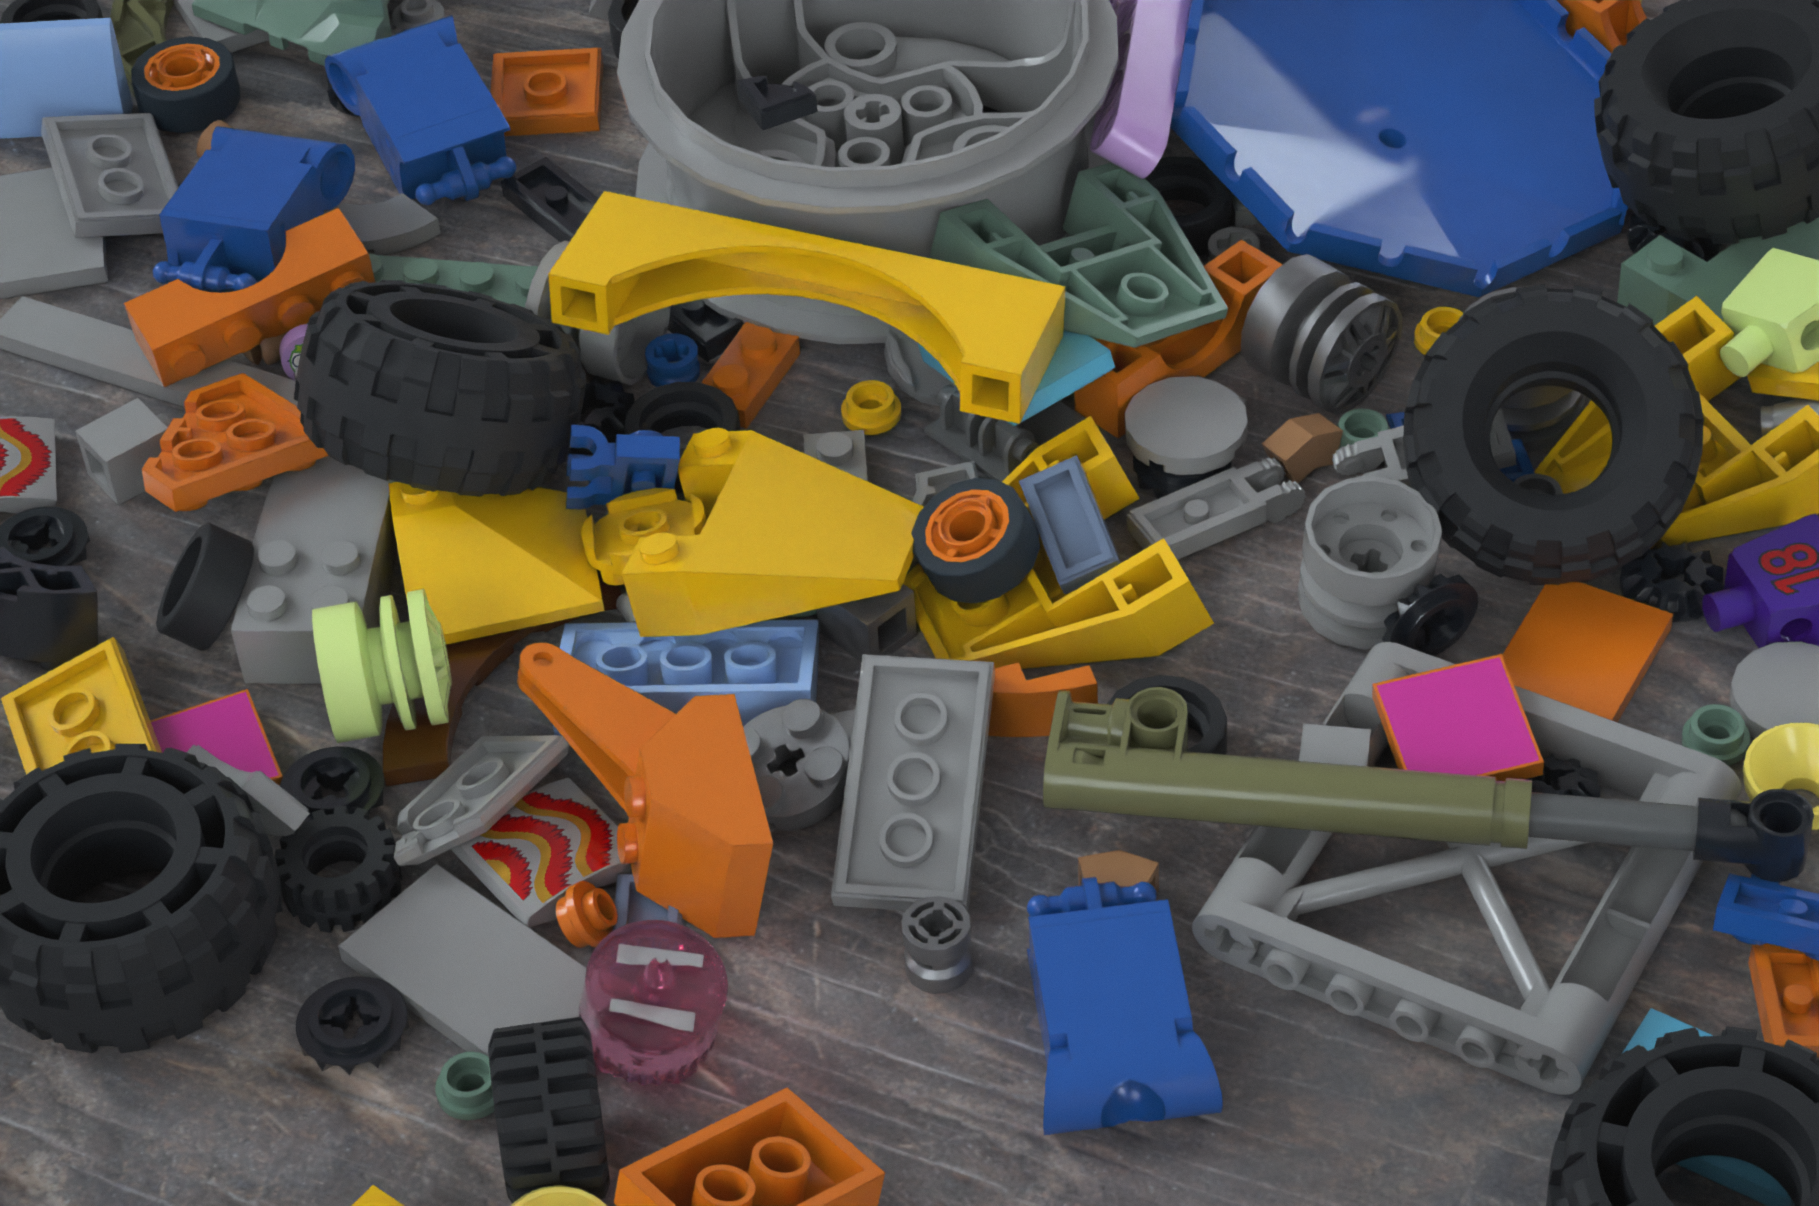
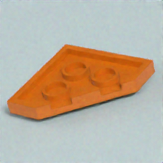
M241 373L190 391L184 401L186 413L183 418H173L159 440L161 453L158 457H149L142 467L145 491L174 512L193 511L204 507L210 499L226 493L254 489L260 486L264 479L280 473L308 469L316 463V460L329 455L324 448H317L305 434L304 427L300 423L301 412L296 405L245 373Z

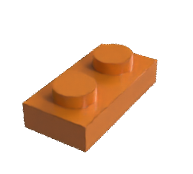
M745 322L701 383L716 387L729 396L739 413L740 427L747 429L799 357V336L776 333L769 328Z
M1773 944L1752 945L1748 964L1764 1042L1784 1047L1789 1039L1816 1052L1819 1058V961L1806 956L1802 951Z

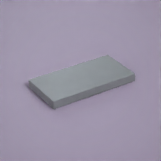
M862 655L831 891L833 906L906 911L914 902L923 898L942 896L956 900L965 907L967 912L969 911L995 680L994 662Z
M435 864L338 945L341 960L363 977L376 978L394 987L402 996L407 1009L466 1052H480L489 1057L488 1044L493 1030L496 1028L582 1017L590 1029L592 1046L594 1047L628 1016L623 1013L610 1012L609 1009L611 998L630 1001L629 997L438 864Z

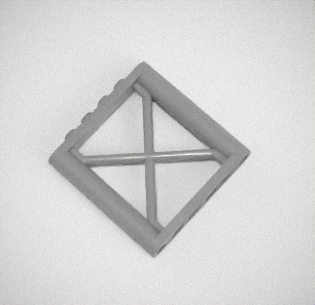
M1378 643L1371 648L1322 725L1371 729L1368 766L1375 767L1389 742L1372 698V684L1455 664L1398 643ZM1514 685L1542 758H1547L1553 754L1555 759L1562 761L1573 758L1580 761L1581 768H1589L1597 772L1598 784L1639 798V801L1696 806L1698 797L1737 800L1740 795L1741 783L1738 776L1727 764L1715 757ZM1255 826L1192 924V931L1199 945L1213 957L1263 977L1281 989L1295 990L1330 1004L1343 1014L1357 1015L1385 1026L1408 1040L1424 1042L1457 1055L1475 1067L1489 1068L1549 1093L1569 1095L1575 1093L1582 1085L1703 861L1693 860V851L1631 846L1551 989L1490 867L1589 842L1528 837L1527 849L1501 847V843H1490V846L1446 842L1449 847L1447 850L1299 886L1332 832ZM1462 874L1525 1002L1520 1010L1295 921L1301 914Z

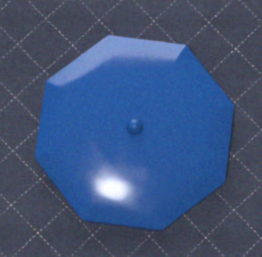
M1191 0L1170 128L1287 252L1300 255L1309 254L1318 259L1475 297H1482L1619 234L1624 226L1628 206L1623 203L1619 188H1612L1601 156L1595 123L1594 99L1600 97L1598 82L1605 71V64L1611 53L1584 27L1576 30L1574 37L1571 38L1565 26L1569 12L1557 0Z

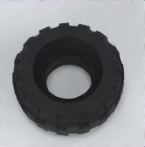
M1680 0L1666 6L1663 9V13L1654 19L1646 18L1627 34V44L1625 46H1617L1605 64V71L1598 82L1600 97L1594 99L1595 123L1601 156L1612 188H1619L1625 205L1631 208L1648 225L1653 227L1665 226L1668 235L1689 241H1694L1696 237L1712 239L1713 244H1738L1739 239L1762 236V240L1787 233V228L1803 221L1808 224L1819 217L1818 0Z
M381 280L375 283L361 281L350 283L344 288H338L324 298L320 311L309 318L298 365L294 399L298 401L297 408L301 412L300 423L304 427L305 434L317 448H324L329 457L344 465H352L364 470L365 474L386 481L390 479L409 484L413 488L433 492L440 490L466 496H483L484 494L507 496L520 494L527 488L534 490L550 481L552 475L556 473L558 466L566 461L568 454H571V425H579L586 388V373L580 365V349L571 335L566 334L561 326L552 323L550 319H543L535 315L532 310L514 303L508 304L493 299L492 296L473 291L466 292L451 289L444 285L405 283L402 280Z
M1545 284L1516 288L1515 293L1493 301L1488 298L1464 312L1463 317L1447 332L1441 333L1425 354L1424 360L1412 382L1404 412L1403 432L1404 457L1411 487L1417 490L1424 500L1437 510L1442 528L1441 538L1450 548H1455L1473 561L1476 567L1500 578L1506 576L1530 582V585L1544 586L1545 584L1559 585L1561 583L1582 580L1589 582L1612 574L1637 557L1640 558L1663 537L1681 513L1695 483L1703 449L1704 418L1699 391H1696L1689 373V364L1674 341L1669 342L1653 325V319L1630 303L1626 307L1602 296L1603 291L1574 285V289L1546 288ZM1538 386L1565 387L1588 397L1605 414L1611 428L1612 450L1604 470L1587 487L1567 494H1540L1529 491L1512 482L1498 468L1490 445V431L1493 420L1506 400L1521 391Z
M116 744L114 750L94 753L88 748L63 756V762L43 771L39 767L13 783L15 790L4 800L0 799V1006L6 1018L41 1040H48L53 1037L54 1042L63 1044L66 1049L95 1053L99 1046H114L119 1048L120 1053L150 1049L149 1042L175 1035L176 1039L179 1040L203 1028L202 1020L217 1009L222 1012L228 1011L246 993L245 986L251 982L250 974L256 975L262 971L278 936L275 922L276 913L282 912L281 884L273 849L260 812L253 810L247 793L230 777H226L216 767L199 762L193 754L172 747L166 748L163 753L149 751L146 744ZM161 872L149 884L125 897L100 903L72 902L83 892L107 880L134 873Z
M1729 1026L1722 1030L1721 1036L1700 1037L1695 1027L1665 1033L1664 1037L1656 1039L1655 1047L1649 1051L1640 1045L1625 1051L1601 1068L1599 1079L1594 1080L1588 1091L1580 1089L1567 1109L1552 1152L1546 1206H1676L1666 1196L1656 1177L1668 1167L1682 1160L1706 1155L1733 1157L1751 1163L1777 1180L1789 1194L1795 1206H1819V1058L1817 1053L1789 1039L1784 1047L1757 1040L1758 1030Z

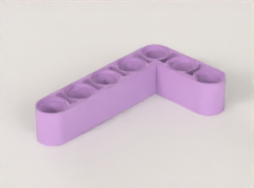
M1109 0L1117 16L1118 67L1104 103L1096 112L1090 150L1141 179L1146 178L1154 170L1167 145L1191 0Z

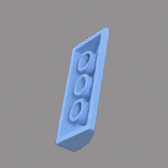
M111 18L0 24V139L42 137V118L132 113L133 102Z
M766 620L702 635L640 637L636 622L565 623L560 649L675 714L694 696L735 694L744 727L758 715L777 707L789 705L795 700L810 699L816 702L819 620ZM553 725L554 735L562 736Z

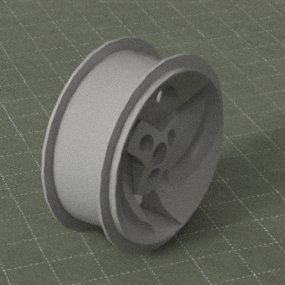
M639 0L621 34L617 69L618 82L630 120L649 142L639 160L635 197L926 258L930 256L940 212L983 199H989L1038 246L1069 237L1070 235L1063 229L1078 172L1111 163L1091 152L1090 143L1096 112L1104 103L1118 67L1117 16L1109 0ZM756 76H767L768 83L794 87L793 81L801 83L815 93L818 112L762 130L738 98L737 81ZM983 106L1003 113H983ZM754 294L702 299L706 305L719 314L732 319H741L743 323L749 322L760 327L769 328L776 333L796 335L801 339L827 343H885L891 326L876 317L853 308L798 296Z

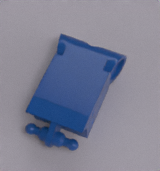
M452 15L326 57L325 70L333 90L348 110L361 117L363 127L399 194H404L410 199L416 198L423 205H431L436 200L444 197L452 201L464 197L466 201H470L479 197V191L488 189L492 181L499 178H510L515 174L516 163L506 155L504 132L509 131L510 126L461 44L458 43Z
M220 126L215 127L212 134L211 150L204 152L159 214L168 262L160 261L153 268V277L161 284H168L179 279L193 288L218 293L237 291L258 283L267 277L281 261L286 247L287 230L323 215L324 210H331L336 207L347 195L355 172V157L352 149L342 143Z
M1096 877L1082 878L1081 886L1066 887L1060 895L1047 897L1046 895L1038 894L1028 901L1030 948L1027 949V956L1047 1063L1043 1115L1044 1135L1112 1127L1128 1121L1150 1122L1222 1112V1092L1213 1062L1200 1037L1193 1031L1192 1015L1168 899L1156 901V889L1148 882L1141 881L1134 886L1120 887L1114 881L1098 883Z

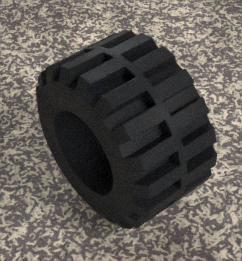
M582 1017L494 1029L488 1044L497 1133L508 1198L513 1204L526 1193L541 1187L564 1185L578 1187L594 1194L599 1199H604L610 1185V1175L590 1029Z

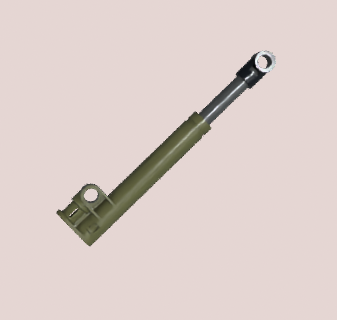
M1163 687L1141 690L1130 699L1116 698L1112 705L1073 702L1070 691L1059 690L1046 752L1043 779L1044 807L1051 809L1490 846V843H1501V847L1527 849L1528 837L1685 850L1693 851V860L1744 864L1753 875L1771 882L1791 880L1804 870L1814 818L1810 803L1796 792L1785 789L1764 791L1758 794L1752 802L1698 797L1696 806L1536 793L1532 792V780L1506 778V781H1496L1495 777L1188 752L1187 703L1180 694L1172 689Z

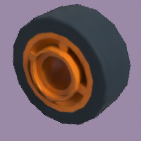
M188 36L169 39L149 48L138 57L131 69L132 86L139 113H151L154 116L157 128L162 131L186 133L204 130L211 123L217 120L223 121L232 114L241 99L240 85L233 55L223 44L209 38Z
M972 478L954 483L934 495L919 512L911 532L914 538L913 554L937 592L954 602L980 603L999 598L1021 583L1033 568L1040 550L1039 532L1025 504L1013 487L997 479Z

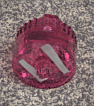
M664 920L637 921L626 924L608 934L597 945L589 959L578 1016L582 1017L590 1029L595 1066L599 1071L606 1074L612 1073L616 1078L623 1077L629 1083L638 1082L640 1085L652 1083L656 1086L663 1082L679 1084L697 1072L699 1063L706 1061L709 1051L714 1047L728 993V980L724 964L717 951L705 938L692 929L674 922Z

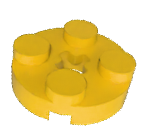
M668 488L639 490L606 503L608 515L594 523L591 514L582 525L581 538L588 563L600 571L604 583L614 586L624 585L621 573L640 537H648L661 532L672 533L675 536L698 535L701 533L707 521L702 501L690 494L691 503L678 500L676 490Z

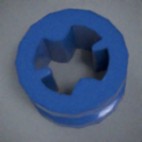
M678 333L665 334L650 341L645 348L648 379L655 387L674 382H696L699 378L698 346L690 337Z

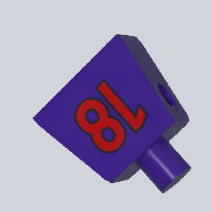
M1816 513L1805 516L1732 550L1728 556L1724 589L1703 596V613L1711 630L1718 632L1743 625L1758 648L1777 642H1804L1819 646V517Z

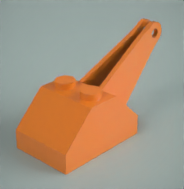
M533 643L526 646L520 654L517 676L518 687L544 713L626 811L629 819L628 823H620L618 825L617 849L620 863L631 865L636 891L667 910L668 906L678 909L679 913L682 914V919L714 938L755 936L773 840L735 694L694 696L675 714L579 661L555 645Z
M786 1087L620 1169L614 1204L617 1206H878L885 1172Z

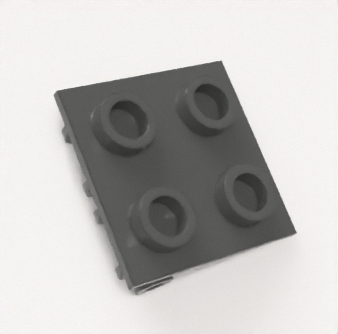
M949 384L940 390L936 399L937 404L940 406L941 417L926 426L924 431L966 462L974 461L976 468L989 478L1002 482L1037 447L1086 418L1058 401L1020 424L1012 426L1003 420L960 411V392L956 386Z

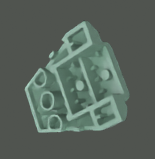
M194 0L192 3L194 16L243 35L257 29L268 33L270 45L282 50L289 47L288 41L308 48L309 60L325 66V59L329 55L392 36L387 4L390 0Z

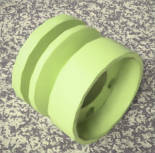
M425 589L407 592L410 620L400 623L392 595L381 597L379 606L380 626L369 629L357 601L312 610L313 635L321 685L329 721L337 743L379 736L383 724L382 705L395 704L398 716L405 730L416 729L414 699L423 697L432 726L449 722L448 701L452 686L449 659L441 623L438 622L429 605Z

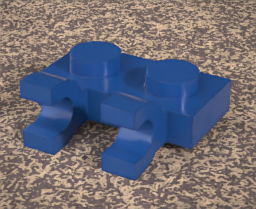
M571 425L570 448L588 449L593 453V456L568 454L566 476H570L569 481H588L589 484L585 487H567L566 509H585L593 505H606V503L619 496L639 490L675 488L680 461V437L663 436L656 431L641 430L630 435L617 434L616 442L608 443L603 433L594 427Z
M1729 873L1717 905L1713 930L1731 934L1737 940L1747 944L1763 945L1768 943L1802 951L1806 956L1819 961V894L1780 885V882L1763 880L1753 874L1749 878Z

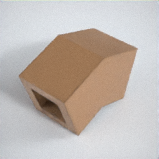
M1320 413L1288 419L1261 444L1267 456L1271 459L1275 458L1285 468V476L1292 482L1296 481L1299 483L1315 468L1333 465L1332 454H1335L1336 450L1339 449L1343 430Z
M1122 850L1078 857L1079 886H1081L1082 878L1096 877L1098 883L1114 881L1120 887L1134 886L1136 883L1143 881L1152 884L1158 893L1159 862Z

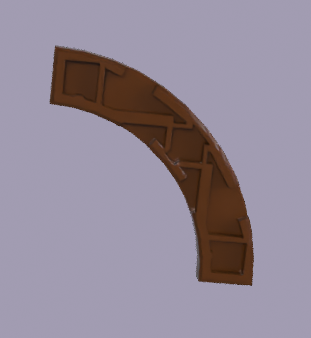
M597 570L604 610L617 609L616 602L621 595L620 585L614 586L604 583L600 571ZM588 615L447 644L446 648L452 679L448 701L449 722L432 726L423 697L414 699L416 729L405 730L398 716L395 704H392L383 741V773L386 787L436 779L451 765L453 740L459 720L463 714L461 707L473 686L481 685L498 665L514 653L513 645L529 634L542 631L548 632L565 623Z

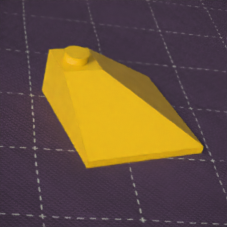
M401 482L388 483L392 520L406 600L407 592L425 589L429 605L438 622L441 623L446 645L605 611L597 569L588 563L581 538V528L587 519L586 508L566 509L567 492L537 487L534 490L527 488L520 494L515 495L484 494L483 496L458 495L455 492L440 490L433 492L413 488L411 485Z

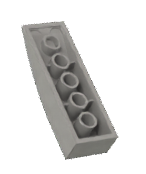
M329 456L316 460V463L308 469L286 471L274 476L252 543L254 547L253 563L237 604L231 628L245 683L321 684L313 635V609L357 601L368 629L380 626V599L382 596L389 595L398 553L388 484L397 481L390 479L386 481L365 474L364 470L352 465H344Z

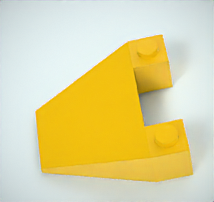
M1695 296L1655 325L1669 342L1674 341L1689 364L1688 370L1696 391H1699L1704 418L1703 449L1696 480L1681 513L1661 538L1668 546L1682 544L1686 540L1689 543L1787 525L1805 516L1815 513L1817 515L1819 513V415L1809 405H1806L1759 440L1750 444L1708 402L1742 377L1729 371L1720 357L1721 348L1735 337L1733 331L1698 296ZM1592 400L1534 471L1536 474L1547 475L1556 480L1563 494L1578 491L1591 484L1604 470L1611 455L1612 433L1609 421Z
M1091 416L1037 447L1002 481L1014 488L1033 519L1019 480L1077 455L1104 520L1140 499ZM1040 534V550L1033 568L1018 586L999 598L980 603L954 602L937 592L919 563L906 575L903 582L904 585L914 591L916 621L936 659L994 662L995 668L1018 662L1021 669L1160 656L1214 624L1164 538L1067 594H1064L1059 586Z
M711 428L700 433H693L678 466V475L685 500L691 503L690 494L698 497L704 505L707 521L701 533L698 535L675 536L672 533L661 532L648 537H640L621 573L640 637L686 636L712 633L900 591L914 558V538L911 532L917 516L924 506L755 431H727L723 428Z

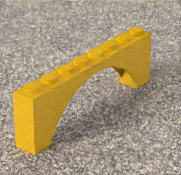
M603 191L548 273L552 323L606 335L610 334L614 326L649 312L695 300L731 295L770 294L798 296L853 308L901 330L923 346L942 365L954 381L960 392V411L1020 424L1064 334L1066 286Z

